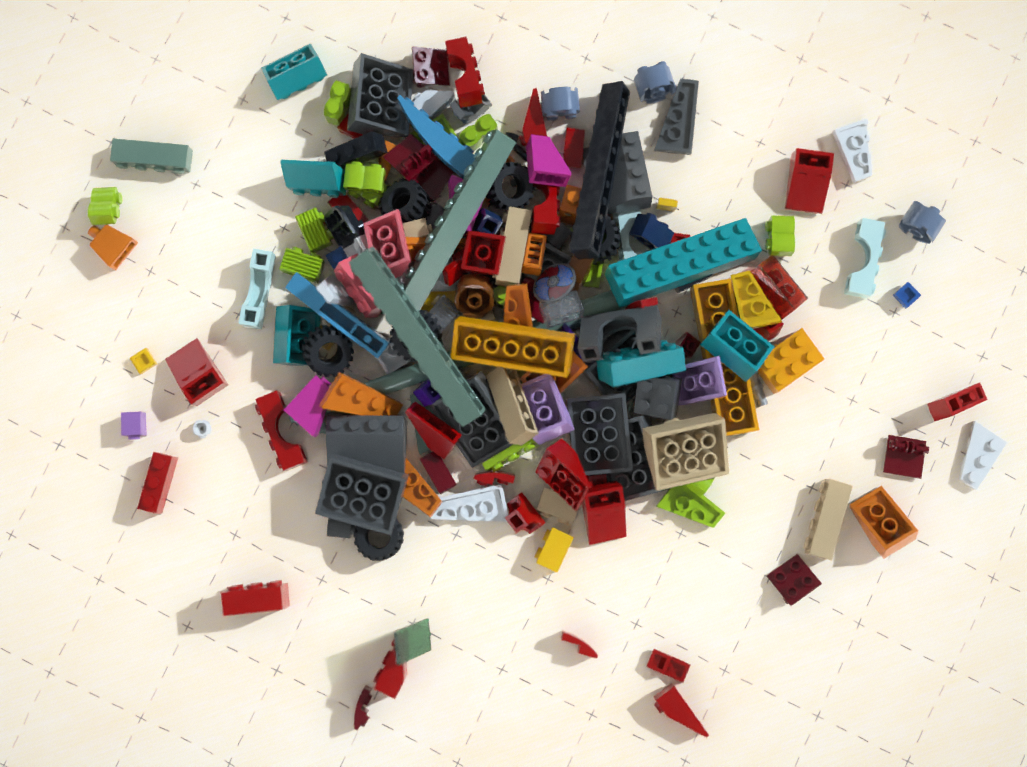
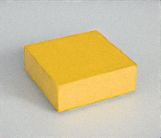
M659 198L656 203V209L674 212L678 201Z
M144 348L130 357L139 374H143L157 365L148 348Z

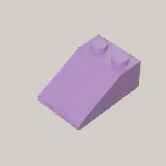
M719 356L685 364V371L672 373V377L682 378L678 406L700 403L727 395Z
M543 374L521 384L538 431V435L532 438L540 445L575 430L552 375Z

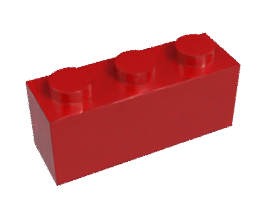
M153 452L137 509L155 514L163 513L179 457Z

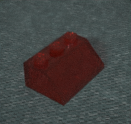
M775 256L768 257L750 271L781 320L808 299Z

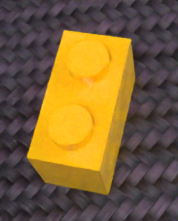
M553 527L551 530L547 529L542 539L545 543L542 548L538 547L534 556L537 558L536 563L558 573L574 537Z

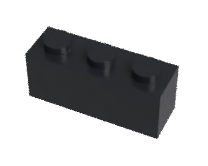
M369 132L324 151L326 162H334L344 170L346 164H351L353 161L364 163L388 153L383 135L375 132Z

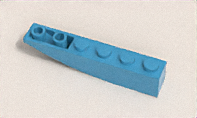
M399 95L398 104L421 140L426 145L429 144L432 147V153L463 179L465 177V169L474 161V151L469 146L460 144L458 142L459 139L453 133L448 134L443 130L444 127L438 121L433 122L429 119V115L423 109L418 110L414 107L415 104L408 97L403 98Z
M296 272L285 288L377 359L389 345L390 341L345 307L328 303L316 289V286Z

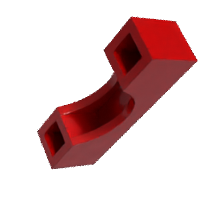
M467 36L446 40L445 46L450 68H457L465 72L459 79L455 80L460 108L482 104L481 95H485L483 83L479 84V81H481L480 72L475 70V68H478L476 57H472L474 55L472 43H468Z
M533 183V187H536L544 194L546 201L533 208L531 233L554 235L556 227L559 228L560 216H557V212L560 209V200H557L560 186Z
M276 390L256 398L257 404H255V409L258 415H262L264 421L262 422V427L265 433H269L271 438L269 445L272 451H276L278 457L275 459L279 469L282 468L283 471H289L308 463L302 446L287 442L280 434L279 421L286 408L281 392Z

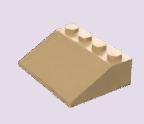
M711 413L642 428L644 448L655 490H663L729 474L725 419L718 414Z

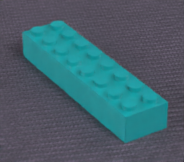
M743 218L610 264L604 275L619 308L633 302L697 281L711 274L714 275L753 261L759 256L762 249L747 219Z

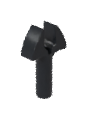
M505 132L506 136L516 142L512 150L527 162L526 151L517 144L519 135Z

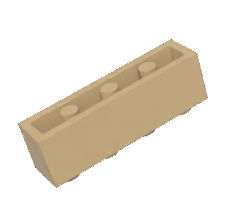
M509 206L508 213L504 212L502 224H506L505 231L501 230L500 235L506 236L499 275H493L492 277L496 279L495 285L507 287L508 285L519 284L532 210Z
M497 367L487 374L489 387L508 442L517 445L525 444L538 435V431L516 369Z
M825 479V482L821 483L819 489L821 493L820 500L816 501L814 507L816 514L809 524L811 532L804 542L805 553L832 561L853 485L833 479Z

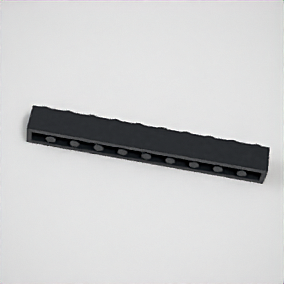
M623 81L602 84L601 92L599 93V103L596 109L592 139L589 143V154L586 158V169L583 174V184L580 190L579 204L576 209L573 235L569 244L571 253L578 260L599 258L630 97V90Z

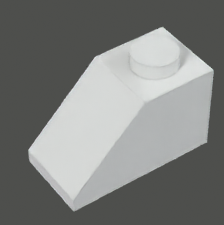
M425 90L422 94H417L412 101L415 104L414 107L418 110L423 109L429 115V119L433 120L455 100V93L444 90Z

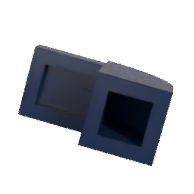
M482 208L479 210L472 231L496 235L503 223L502 217Z

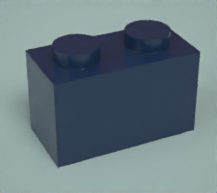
M647 212L646 214H637L629 234L647 248L653 250L670 244L674 232L668 228V224L658 221L656 215Z

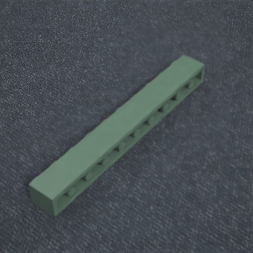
M491 130V132H487L484 136V144L475 152L473 163L465 169V177L462 182L456 185L454 196L446 202L444 206L446 210L435 221V229L427 235L424 248L418 251L415 256L416 262L413 267H409L405 274V281L403 284H400L418 311L422 308L516 144L514 140L499 130Z
M374 246L348 262L351 265V271L362 281L365 291L373 297L376 307L384 313L387 323L396 330L398 339L405 343L410 356L418 362L421 372L430 379L432 388L439 392L444 405L450 408L455 421L463 427L481 416L486 410Z

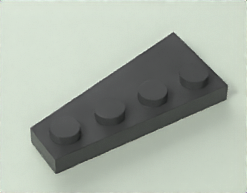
M680 78L654 151L684 155L692 154L699 80Z

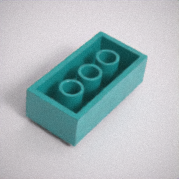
M661 340L660 352L640 354L639 348H622L617 353L612 351L604 352L602 360H596L599 380L613 387L686 370L683 347L676 345V343H669L667 340Z

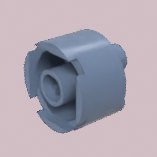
M665 61L650 67L642 66L637 70L638 73L633 81L642 103L643 101L646 104L657 103L665 100V95L675 93L676 85L670 68Z
M564 86L549 88V93H545L544 90L541 91L542 114L546 117L547 121L558 120V117L565 116V119H575L576 115L580 113L578 88L575 87L573 91L571 87Z
M913 201L899 223V228L905 234L907 232L913 234L912 238L914 240L930 244L938 236L946 219L939 214L941 211L937 207H927L918 201Z

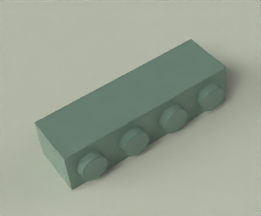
M112 138L110 161L120 169L135 167L136 170L146 171L148 168L164 173L165 170H170L176 174H184V172H191L193 150L189 145Z

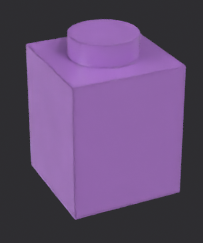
M141 411L121 412V436H127L128 440H139L140 436H147L146 413Z

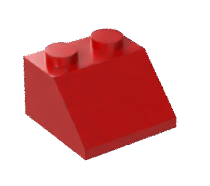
M468 230L461 269L467 273H477L485 276L499 275L506 236Z

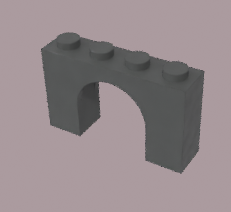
M658 305L582 316L578 350L582 361L602 360L604 342L610 335L622 330L636 331V342L640 354L660 352L662 318Z

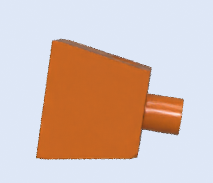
M567 184L558 214L560 222L572 226L575 224L576 209L579 204L580 190L582 188Z
M93 225L88 230V234L94 238L90 243V247L114 270L118 269L139 243L132 237L109 225H105L102 229Z

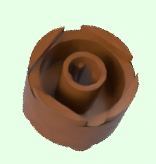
M477 273L464 274L456 285L455 306L465 317L475 319L483 317L484 314L492 310L494 304V286L488 276Z

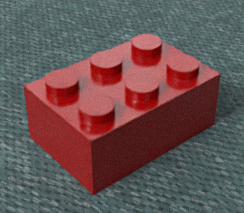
M282 580L270 581L264 586L263 582L251 583L243 588V584L231 585L227 587L226 591L221 592L223 616L278 611L290 607L288 583H282Z

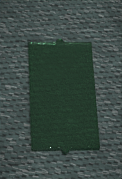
M429 618L422 619L394 632V650L397 665H402L432 650Z

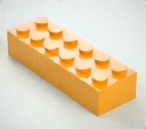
M459 316L454 322L451 359L568 377L571 369L575 334Z

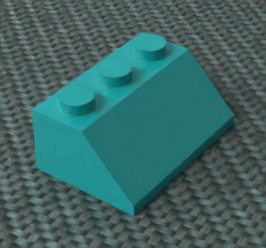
M311 43L261 67L277 101L286 99L292 93L302 91L308 85L320 82L324 77L328 76Z
M281 159L280 165L285 185L293 191V194L304 196V193H310V195L316 197L327 194V196L338 198L339 195H346L347 190L343 187L345 170L334 162Z
M295 305L276 306L273 364L308 366L302 355V352H304L302 344H305L303 340L305 337H309L308 333L310 331L315 332V327L320 328L321 316L307 307Z
M730 310L725 313L700 344L713 356H719L720 361L745 382L758 371L774 348L771 343Z

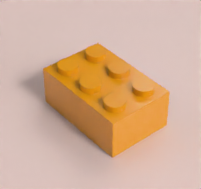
M803 328L777 344L757 372L771 392L776 394L825 358Z

